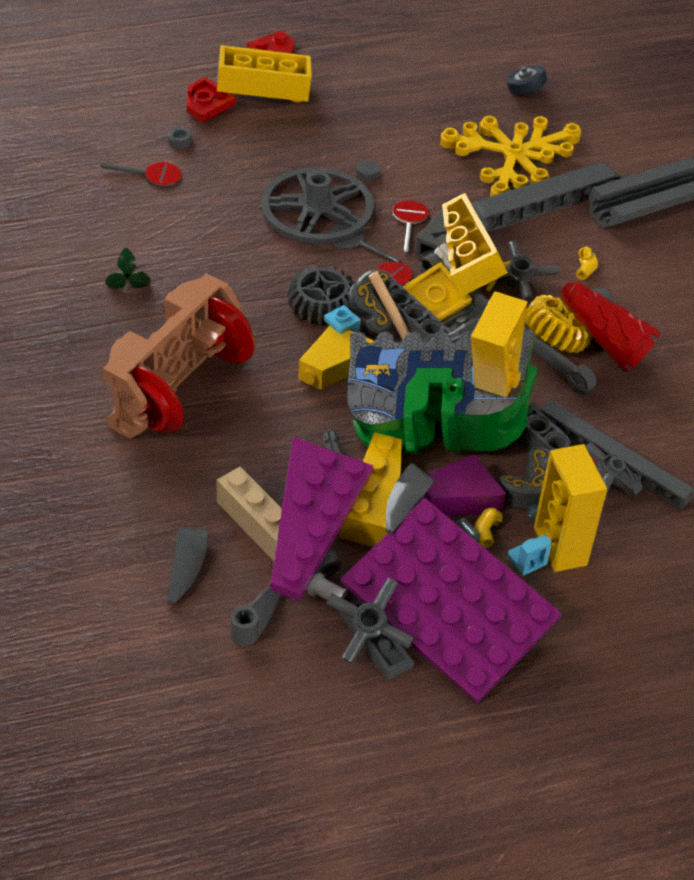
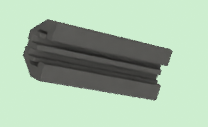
M690 157L594 187L589 195V215L598 222L597 224L601 228L694 200V158Z

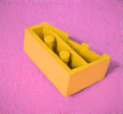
M494 291L471 335L475 388L507 398L511 389H515L518 386L521 377L519 364L528 301Z

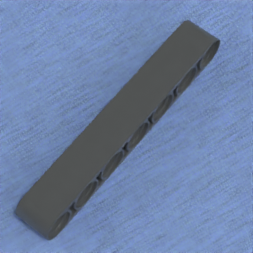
M601 162L479 200L472 204L479 219L489 223L488 232L587 201L594 187L621 178L607 163Z

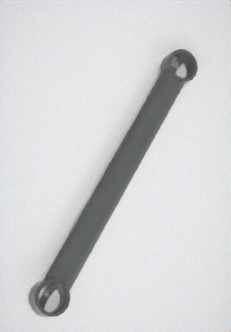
M430 253L420 259L419 268L421 273L423 274L440 262L445 266L442 258L440 259L437 254ZM477 290L468 293L472 298L471 304L485 310L490 300ZM536 335L534 336L532 352L566 377L570 387L576 393L583 395L596 386L595 374L586 365H575Z

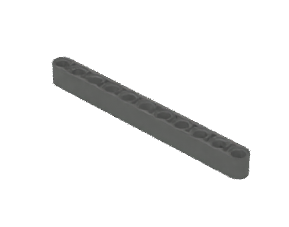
M391 277L384 283L410 332H418L420 335L429 333L431 338L436 332L442 331L447 334L452 332L394 278ZM373 290L372 292L387 312L376 290ZM530 402L527 426L517 440L528 450L535 447H545L549 450L569 447L570 440L568 436Z

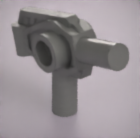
M592 442L586 445L590 456L598 463L596 468L607 487V492L611 485L614 484L624 489L627 496L633 498L643 489L641 479L625 464L623 459L610 453L606 456Z

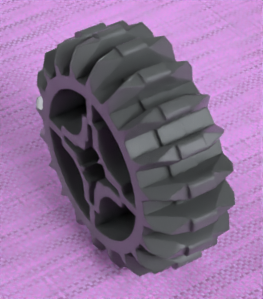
M314 265L311 270L304 268L303 272H297L296 276L291 278L287 290L289 307L292 308L293 314L300 316V320L308 319L309 324L316 321L321 325L322 322H325L324 316L343 305L353 312L349 304L348 294L350 287L355 282L352 281L351 276L345 275L344 270L336 271L335 267L328 269L325 265L323 268H318Z

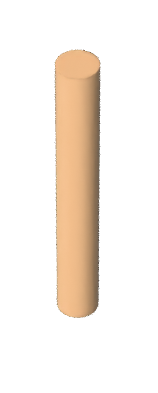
M378 271L368 277L399 335L404 340L405 335L410 331Z

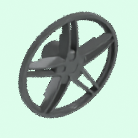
M303 168L282 174L266 187L261 200L263 216L275 231L293 240L315 244L334 243L346 240L360 233L369 224L374 207L372 195L362 182L349 174L328 168ZM330 176L349 182V184H340L331 188ZM294 177H298L304 192L303 194L270 196L278 185ZM362 193L366 201V210L362 218L352 214V210L342 206L340 203ZM271 210L301 212L296 230L282 224L272 214ZM308 216L313 217L306 231L302 232ZM320 216L348 227L345 230L328 234L310 233Z

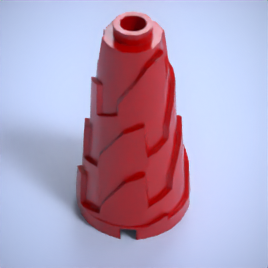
M569 281L560 291V294L563 295L561 301L574 313L573 316L591 333L595 341L624 372L629 371L627 364L634 368L655 344L650 339L651 336L654 335L656 338L660 336V331L655 326L637 318L625 308L611 302L597 291H592L579 281L574 283Z

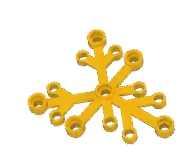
M485 116L480 121V134L486 137L494 136L499 143L485 141L477 132V124L466 122L463 125V134L465 136L459 135L454 128H446L441 133L440 144L446 149L455 148V153L459 156H466L480 149L504 154L506 160L504 167L496 170L492 168H483L481 170L480 180L484 183H492L495 179L499 178V181L495 182L491 187V197L510 191L508 187L509 180L513 183L515 189L528 185V178L525 175H518L513 170L515 163L518 162L531 175L530 184L549 179L548 171L543 168H537L529 159L549 164L553 162L554 154H559L562 157H571L574 149L572 144L580 141L581 130L577 124L569 123L563 128V131L541 137L543 131L547 128L548 120L545 117L538 116L534 118V130L530 141L522 144L524 137L528 134L529 127L526 123L519 122L515 124L514 138L511 141L498 128V122L495 117ZM561 140L564 141L560 146L552 144Z

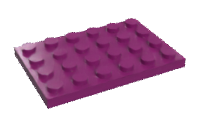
M426 498L403 519L393 533L389 532L341 578V584L364 604L374 602L387 578L395 580L398 586L384 608L387 623L414 637L411 646L476 704L560 620L562 615L560 611Z

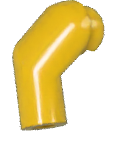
M583 247L578 252L581 267L576 271V276L580 280H586L598 267L597 258L592 253L590 247Z
M495 508L485 509L474 525L479 544L484 548L494 544L490 529L492 526H498V522H502L503 519L502 513Z

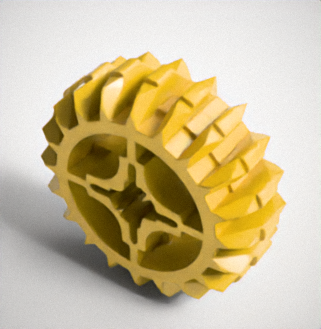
M552 295L536 296L526 310L525 322L529 329L535 332L537 337L542 338L544 342L551 344L552 347H557L560 351L565 350L568 353H579V351H583L589 345L593 338L591 333L573 316L574 313L560 298H554Z

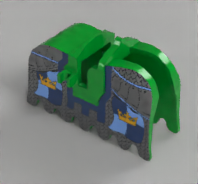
M527 330L523 333L519 364L521 377L518 386L515 389H511L507 398L475 388L471 347L472 331L464 332L458 342H451L446 332H436L432 340L427 343L422 341L421 335L418 332H409L400 343H396L393 335L389 332L380 333L373 343H368L363 333H351L347 400L354 419L353 424L358 440L368 448L375 432L402 439L401 454L420 455V450L429 449L433 446L436 436V423H442V434L446 452L460 453L461 449L495 451L507 447L520 437L527 426L532 391L538 372L537 367L529 366L535 332Z

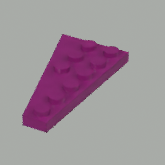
M293 437L272 571L271 591L297 601L301 599L372 475L373 465Z

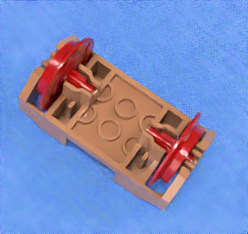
M207 273L202 278L182 283L165 297V324L157 332L152 333L148 340L132 331L126 333L121 339L116 340L111 348L109 362L103 367L104 379L114 393L115 407L113 412L107 417L109 428L129 439L142 433L145 429L162 433L176 432L184 421L181 403L174 393L177 391L176 387L207 357L211 358L215 355L224 361L237 364L244 363L252 357L255 350L252 329L242 313L241 303L229 284Z

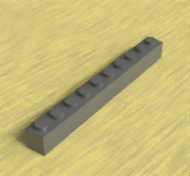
M551 400L540 408L539 411L563 431L571 442L576 445L584 444L585 447L588 443L592 442L606 456L610 453L620 457L641 479L643 487L676 508L682 510L691 501L694 488L635 453L630 448L622 445Z

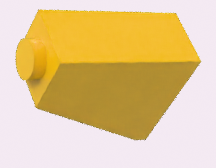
M329 326L300 358L298 379L322 390L348 378L350 334L353 331L347 330L339 334ZM365 337V338H366V341H367L368 343H373V342H375V341H373V340H371V339Z

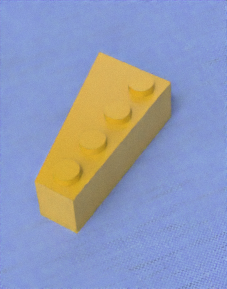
M463 193L444 203L442 208L444 224L447 230L446 242L449 247L450 276L460 296L463 297L508 272L466 194Z
M374 432L363 462L373 465V472L342 525L339 538L374 547L388 534L386 531V507L392 489L401 474L402 439Z

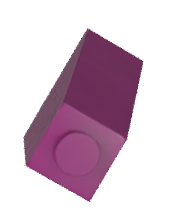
M472 455L428 473L427 475L435 480V482L417 503L418 505L426 498L446 516L481 515L487 508H495L503 512L506 492L476 455Z

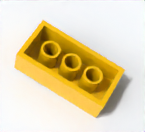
M220 45L217 77L218 92L287 99L296 103L308 102L312 79L311 56Z
M584 444L550 450L534 530L538 537L546 534L552 542L549 561L554 572L588 565L607 493V487Z

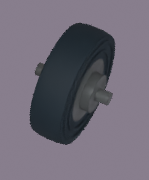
M529 65L513 71L506 79L508 89L512 94L519 95L541 88L547 82V74L544 67L541 65Z

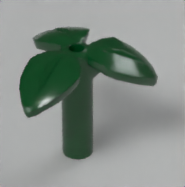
M126 247L120 253L117 266L122 270V273H111L105 281L107 286L115 289L124 288L126 280H129L130 284L135 288L145 287L151 282L146 273L142 271L133 273L136 260L132 252Z

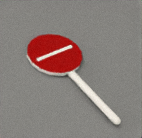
M401 201L393 207V216L397 220L407 223L404 243L405 253L409 251L412 224L422 223L429 216L428 208L416 201Z

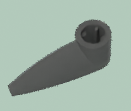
M413 463L408 466L397 480L389 496L386 507L387 533L395 531L435 482V480Z
M179 526L167 604H173L180 599L196 579L206 556L209 530Z
M271 584L261 591L248 605L239 606L232 611L231 639L235 644L243 647L254 644L267 626L281 597V594L271 591Z

